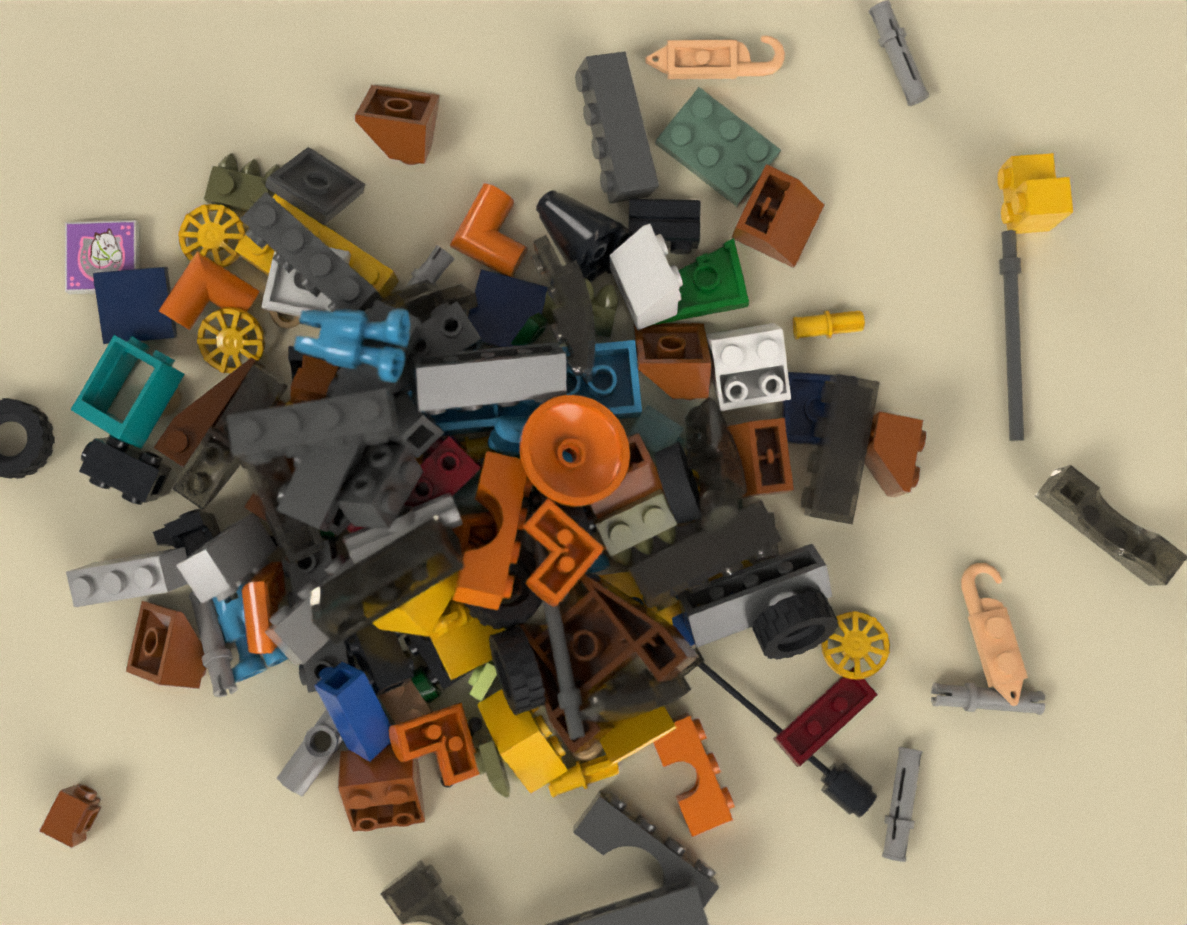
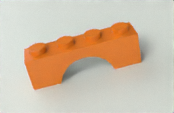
M486 451L475 500L485 506L492 514L497 526V536L491 543L482 548L465 551L459 569L453 601L498 610L502 599L510 598L514 576L508 575L510 563H517L521 542L515 541L516 530H523L522 527L525 524L527 509L521 508L523 497L529 498L533 484L528 478L522 461L519 458Z

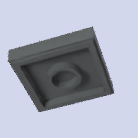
M307 147L267 177L265 187L322 225H325L363 194L366 184L310 147Z

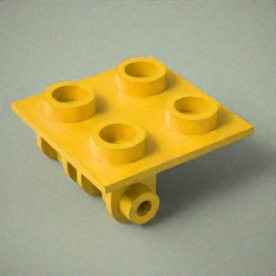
M453 597L439 618L437 626L429 635L451 680L493 660L489 637L490 635L505 631L504 628L498 630L493 629L489 625L484 626L476 617L473 618L469 614L470 610L468 607H465L464 603L453 601Z
M648 676L642 680L638 677L637 680L624 687L628 693L626 696L621 688L617 689L621 696V699L615 701L610 693L608 697L612 704L609 705L605 698L597 702L615 726V728L599 740L612 766L677 729Z

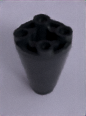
M555 190L543 195L536 206L541 222L573 276L579 282L586 278L592 283L605 271L611 274L610 254L632 236V232L609 216Z

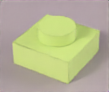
M489 661L485 667L482 665L477 667L468 681L473 686L469 695L479 701L485 698L497 677L494 662Z

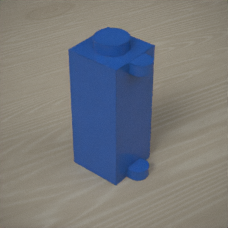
M341 662L335 668L326 667L322 669L319 673L321 680L314 686L346 747L364 759L371 761L390 743L389 727L391 724L365 673L344 662Z

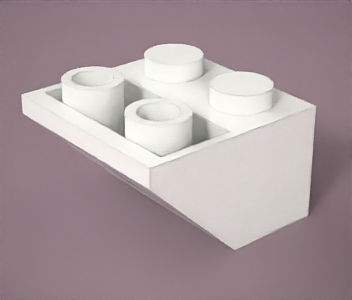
M650 224L643 226L610 254L611 273L637 330L677 315L678 301L681 300L679 287L683 285L677 267L675 265L670 267L665 257L668 255V250L662 235H655Z
M775 323L706 334L711 358V376L720 411L791 399L783 329Z

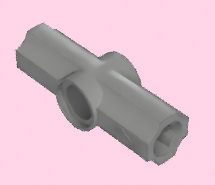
M447 493L415 507L403 506L390 529L364 527L345 535L344 541L356 568H359L393 553L405 555L414 552L426 543V539L463 525L451 494Z
M327 709L314 727L307 731L303 742L277 777L283 786L301 797L307 792L332 755L339 750L343 741ZM319 731H325L331 736L332 744L327 751L318 749L315 744V736Z

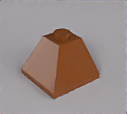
M371 85L355 114V122L389 159L400 160L408 165L425 164L432 148L440 95Z
M663 323L647 326L640 330H637L634 324L638 370L672 399L694 400L696 398H708L711 358L704 323Z
M142 601L126 672L159 685L199 689L201 679L204 677L207 669L203 666L202 662L204 651L201 641L184 613L152 602Z

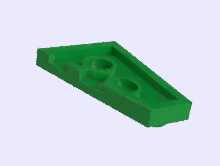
M734 238L723 243V247L710 254L706 252L695 258V262L678 270L683 285L679 287L681 300L678 301L677 315L652 325L749 306L748 294Z

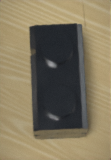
M629 198L628 229L634 235L643 226L650 224L655 235H662L671 253L679 255L690 254L691 249H698L700 242L701 202L700 200Z

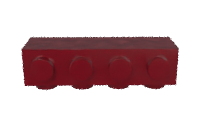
M452 434L445 440L440 436L425 451L429 456L420 464L424 472L403 506L415 507L447 493L453 496L481 469L482 464ZM351 523L345 529L352 533L364 527L353 526ZM393 554L385 556L379 560L373 561L367 565L375 572Z

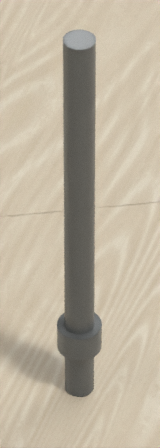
M1008 230L1002 232L1003 258L999 260V273L1003 275L1009 441H1024L1018 274L1022 273L1021 258L1017 257L1016 231Z
M534 513L526 515V520L528 521ZM530 535L537 569L549 554L548 550ZM543 601L561 692L557 694L559 707L564 709L570 739L584 737L585 734L579 706L583 704L580 689H575L559 604L553 607Z

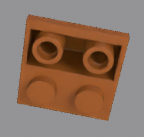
M766 164L731 238L794 268L825 205L799 179Z
M879 411L864 422L859 456L887 496L897 497L911 493V488H916L920 476V467L915 466L917 454L923 451L926 442V431L922 430L923 420Z
M785 418L745 422L708 431L717 501L784 494L794 490Z
M639 433L628 437L630 461L627 473L620 486L605 499L590 505L596 519L659 489L664 493L659 474Z
M387 745L371 761L350 750L340 751L338 789L353 832L372 831L394 826L406 827L412 824L425 823L418 758L401 762L395 756L391 745Z

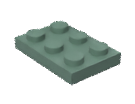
M700 87L697 88L667 125L655 143L736 207H738L758 182L766 164L770 166L781 152L780 148Z

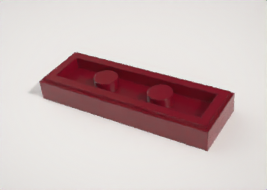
M854 667L850 668L848 671L855 672ZM841 676L779 732L773 740L796 767H800L878 694L865 679L855 680Z

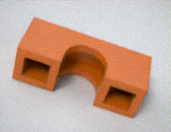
M687 712L672 719L677 729L653 743L663 767L675 762H687L696 770L697 776L694 786L689 791L676 796L692 837L733 820L729 810L734 808L735 804L727 786L720 789L715 775L721 773L713 752L705 753L701 741L707 739L699 718L692 720Z

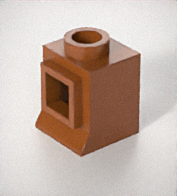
M303 355L302 368L299 367L291 384L290 403L299 404L329 399L327 391L331 381L337 375L339 366Z
M82 784L60 790L39 831L71 848L85 842L86 832L92 827L101 809L98 806L101 799L96 797L97 792Z

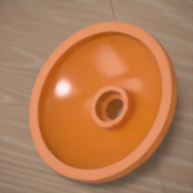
M564 395L546 401L530 415L523 427L520 438V456L528 478L541 493L561 504L586 506L605 499L620 486L629 467V442L622 424L607 407L588 397ZM563 452L571 454L572 462H567L563 458Z

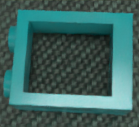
M114 335L70 410L115 438L142 449L185 374L172 367L175 360L157 350L154 351L153 355L149 354L148 351L151 346L131 336L127 342ZM137 359H140L154 367V370L127 417L122 421L107 411Z

